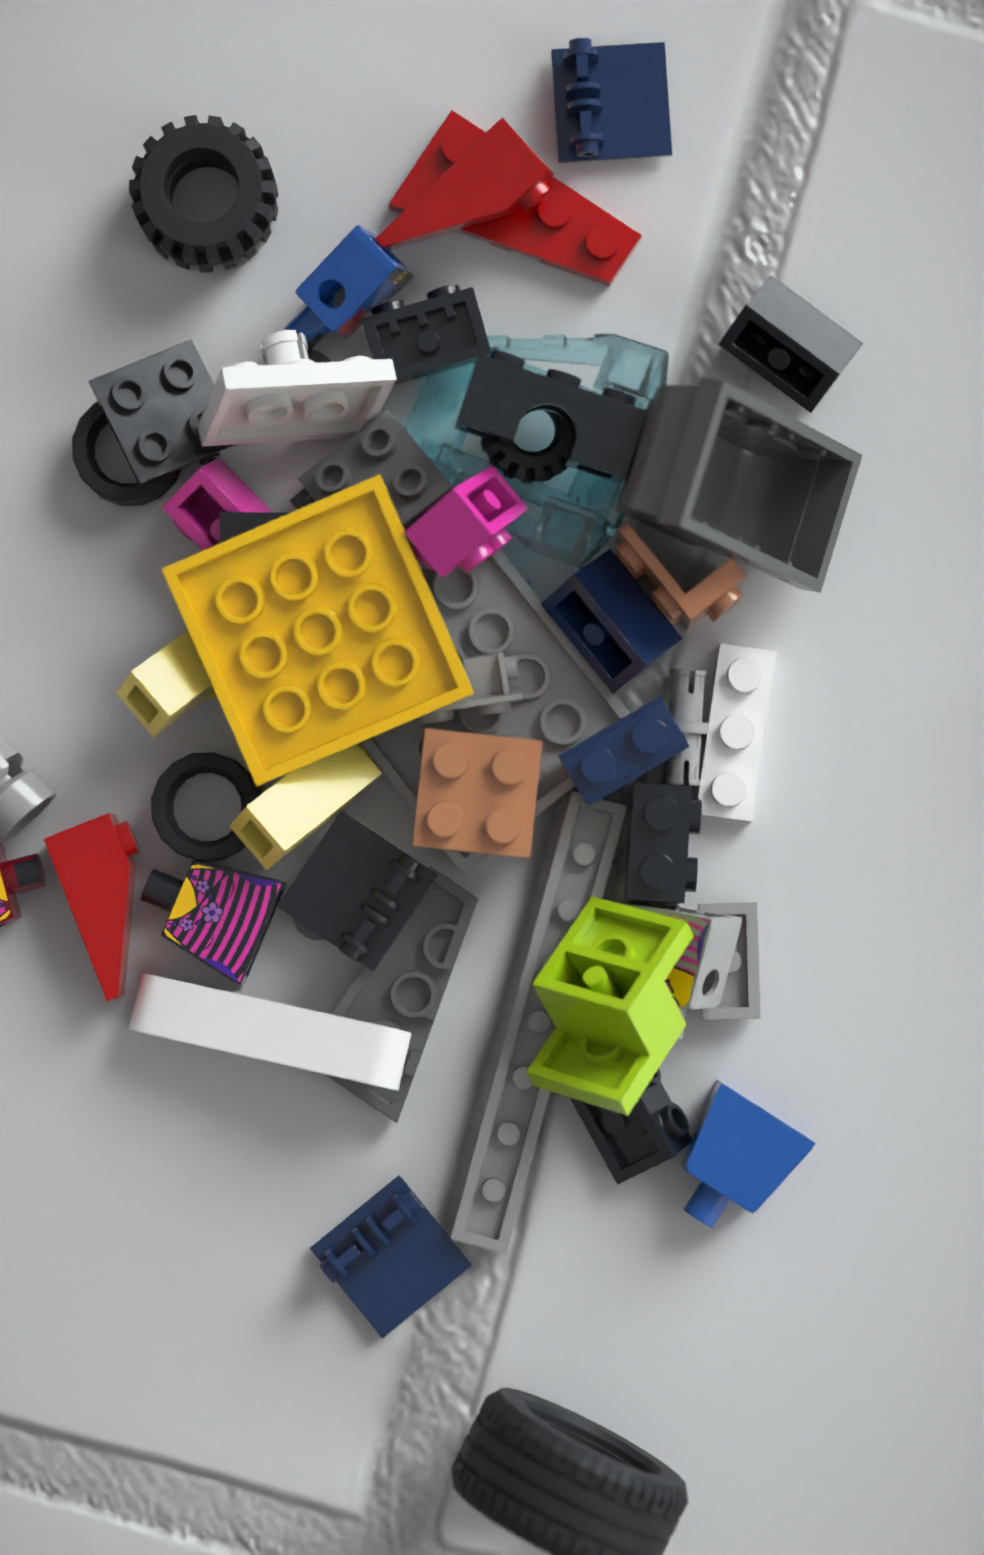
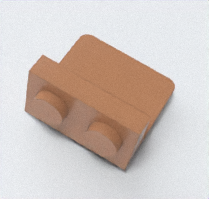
M625 522L617 529L616 542L618 545L615 547L617 551L615 553L616 557L636 581L642 576L645 577L655 590L651 593L653 596L651 600L672 625L679 620L688 630L705 615H708L712 622H715L740 602L739 599L743 594L739 588H741L747 575L732 557L685 594L629 523Z

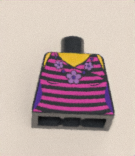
M193 860L184 880L154 868L147 879L140 900L170 912L161 936L232 982L242 985L246 983L287 883L275 878Z

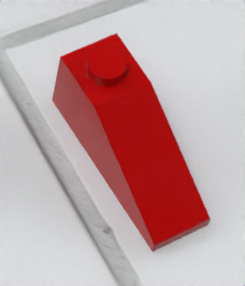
M502 117L375 239L383 248L394 250L513 214L520 206L525 212H528L550 192L551 187L546 181L554 173Z
M107 813L46 837L44 842L106 1001H111L125 995L136 866L132 855L139 853L140 850L129 822L126 820L119 823L115 814Z

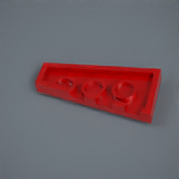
M451 110L389 202V209L402 213L486 132ZM553 176L546 181L551 187L550 192L530 211L525 212L520 206L513 214L454 231L455 233L459 231L488 241L489 245L509 252L513 250L539 259L543 264L609 287L642 237L640 233Z

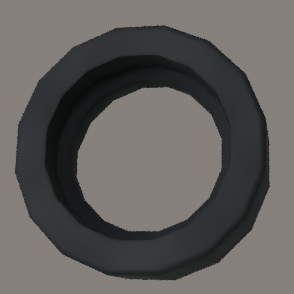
M98 401L95 402L80 417L72 437V459L81 479L99 497L120 506H143L161 498L177 482L182 468L140 486L138 482L119 483L109 479L100 470L95 459V443L99 433L108 424V421Z
M215 752L191 753L173 762L158 778L151 797L152 821L161 840L175 853L201 862L221 861L241 852L246 847L233 830L228 835L215 841H200L189 837L180 829L174 817L173 802L178 789L187 779L198 774L214 773L225 777L235 786L239 794L241 812L247 805L258 798L261 792L259 787H256L251 773L236 760Z

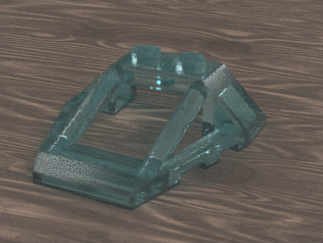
M564 334L543 335V338L510 339L507 335L487 336L491 352L492 350L503 351L530 361L601 366L593 384L595 390L583 385L579 387L598 394H602L603 388H612L626 392L637 398L636 407L645 410L647 409L649 399L653 400L655 390L658 387L665 386L667 383L669 353L667 351L617 334H594V338H567ZM475 363L425 376L404 426L454 488L491 465L487 460L462 451L461 449L468 433L454 429ZM525 363L523 368L544 376L547 374V371ZM496 467L497 471L521 499L543 507L538 521L524 513L506 529L512 537L531 552L582 569L617 533V529L623 522L625 515L615 510L625 479L619 484L577 470L567 493L539 481H533L529 484L521 483V480L516 478L510 480L503 476V472Z

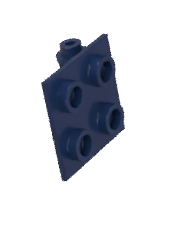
M575 38L569 41V48L551 49L558 163L672 156L665 42L592 47L591 39Z
M400 1175L310 1247V1250L321 1262L319 1266L325 1275L333 1283L336 1281L381 1338H384L472 1266L471 1262L454 1241L450 1239V1236Z

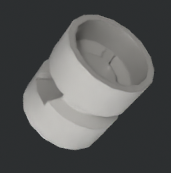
M2 733L0 734V843L7 841L26 827L56 796V793L35 770L24 771L21 768L24 760L23 756Z

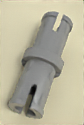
M670 669L669 712L690 747L666 760L663 784L700 786L701 735H707L708 723L702 722L704 684L707 671Z

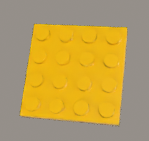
M381 474L161 569L256 787L474 694V690L408 537L404 533L405 530Z

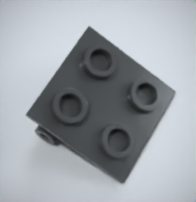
M389 408L297 478L312 499L317 502L381 474L403 527L410 522L414 524L417 521L416 517L453 490L451 484Z

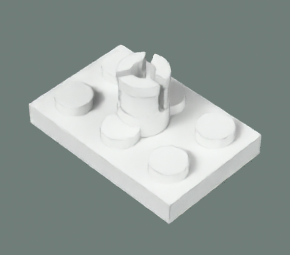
M284 330L272 333L262 340V345H260L261 355L266 366H259L253 362H241L221 369L198 424L202 446L350 438L379 415L397 380L392 359L371 360L365 356H355L342 362L315 363L308 358L306 336L302 332L296 334V330Z

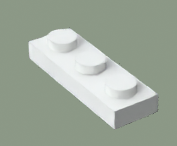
M724 643L718 645L707 722L708 729L705 736L699 779L700 786H698L697 800H702L701 815L753 822L777 651Z

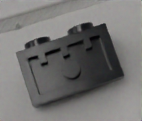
M456 284L442 286L428 292L426 295L427 300L406 306L403 300L385 302L374 307L371 310V316L362 318L373 360L392 359L397 379L394 385L475 363L479 354L487 357L491 356V348L473 287L460 290L459 285Z
M659 1068L628 1116L570 1098L617 1185L675 1157L692 1141L689 1134L688 1120L683 1110L670 1100L661 1083Z

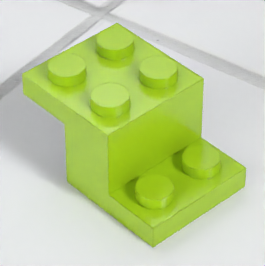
M591 896L532 983L556 1027L526 1071L533 1086L627 1116L629 1115L687 1025L665 983L667 976L694 937L687 921Z

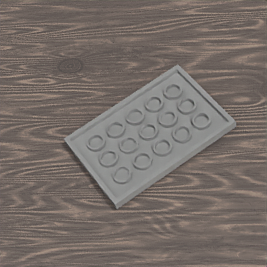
M438 501L435 504H433L430 508H428L426 511H424L422 514H420L418 517H416V519H420L426 512H428L434 505H436ZM410 522L405 527H403L404 530L406 531L413 524ZM501 549L486 561L481 562L468 574L459 566L443 578L440 577L436 570L427 568L417 558L463 667V658L495 654L502 651L504 657L516 656L519 679L508 680L509 688L520 686L522 699L511 701V710L496 714L478 715L475 706L453 710L454 718L444 722L420 724L418 717L364 740L360 744L416 814L425 728L543 741L535 807L536 817L575 786L558 755L625 717L630 712L615 693L613 694L541 606L542 601ZM443 849L462 874L488 855Z

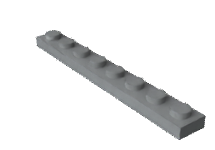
M571 791L450 1237L452 1240L507 1254L550 1091L533 1086L526 1073L556 1028L532 983L591 896L603 898L627 805L600 799L587 806L579 792Z

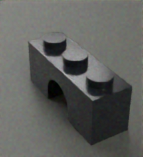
M492 350L490 357L479 354L474 364L454 429L509 447L514 441L520 420L525 415L534 411H549L561 417L570 430L571 445L565 466L619 484L627 477L648 410L635 406L636 397L612 388H603L602 394L580 388V378L560 370L548 369L546 376L523 369L526 361L507 352Z

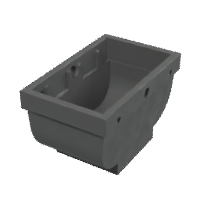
M701 377L699 385H665L658 387L655 390L653 400L649 399L646 409L648 412L615 511L686 544L705 547L728 558L732 557L736 561L754 567L798 589L821 593L862 454L724 380Z

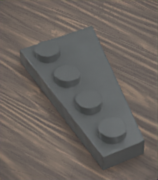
M431 866L429 869L438 874L375 970L372 971L363 965L331 1013V1015L411 1033L398 1091L326 1075L395 1123L398 1122L478 901L476 896Z

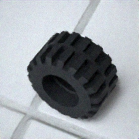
M196 115L184 117L185 126L175 129L172 121L162 126L161 129L164 136L158 141L150 136L143 144L146 151L144 157H135L132 165L135 179L129 180V193L133 199L131 206L148 241H151L156 251L165 259L170 257L174 259L177 266L189 270L190 265L198 266L201 273H213V266L223 264L226 271L237 267L235 259L243 255L247 260L252 258L257 253L255 245L260 240L266 243L272 233L270 223L277 220L279 210L276 203V197H279L277 184L269 159L265 157L262 146L254 136L249 139L243 127L234 122L230 127L224 126L222 118L209 115L208 123H199ZM203 167L219 168L231 174L238 184V194L233 206L222 217L210 222L196 223L185 220L176 214L172 206V196L177 184L186 174Z

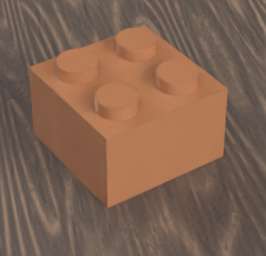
M425 728L412 846L530 858L543 741Z

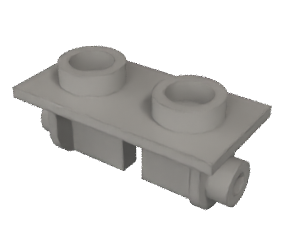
M502 651L495 654L463 658L464 669L474 694L420 716V724L451 720L454 718L453 710L476 706L478 715L496 714L511 710V701L522 699L520 686L513 688L508 686V680L519 679L516 656L504 657Z

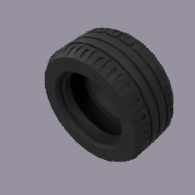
M507 1387L500 1388L485 1398L479 1414L469 1430L470 1433L467 1434L451 1469L453 1488L471 1507L511 1534L550 1555H663L670 1537L679 1523V1517L682 1516L688 1504L685 1481L674 1470L647 1451L569 1409L533 1394Z

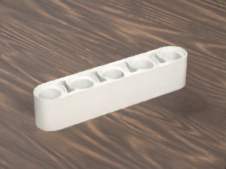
M141 973L128 1030L396 1091L399 1090L411 1033L386 1026Z

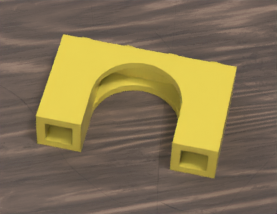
M188 630L132 670L116 692L118 697L153 738L199 703L217 697ZM357 743L285 774L281 780L247 805L229 827L263 867L268 870L362 795L382 772L361 744Z

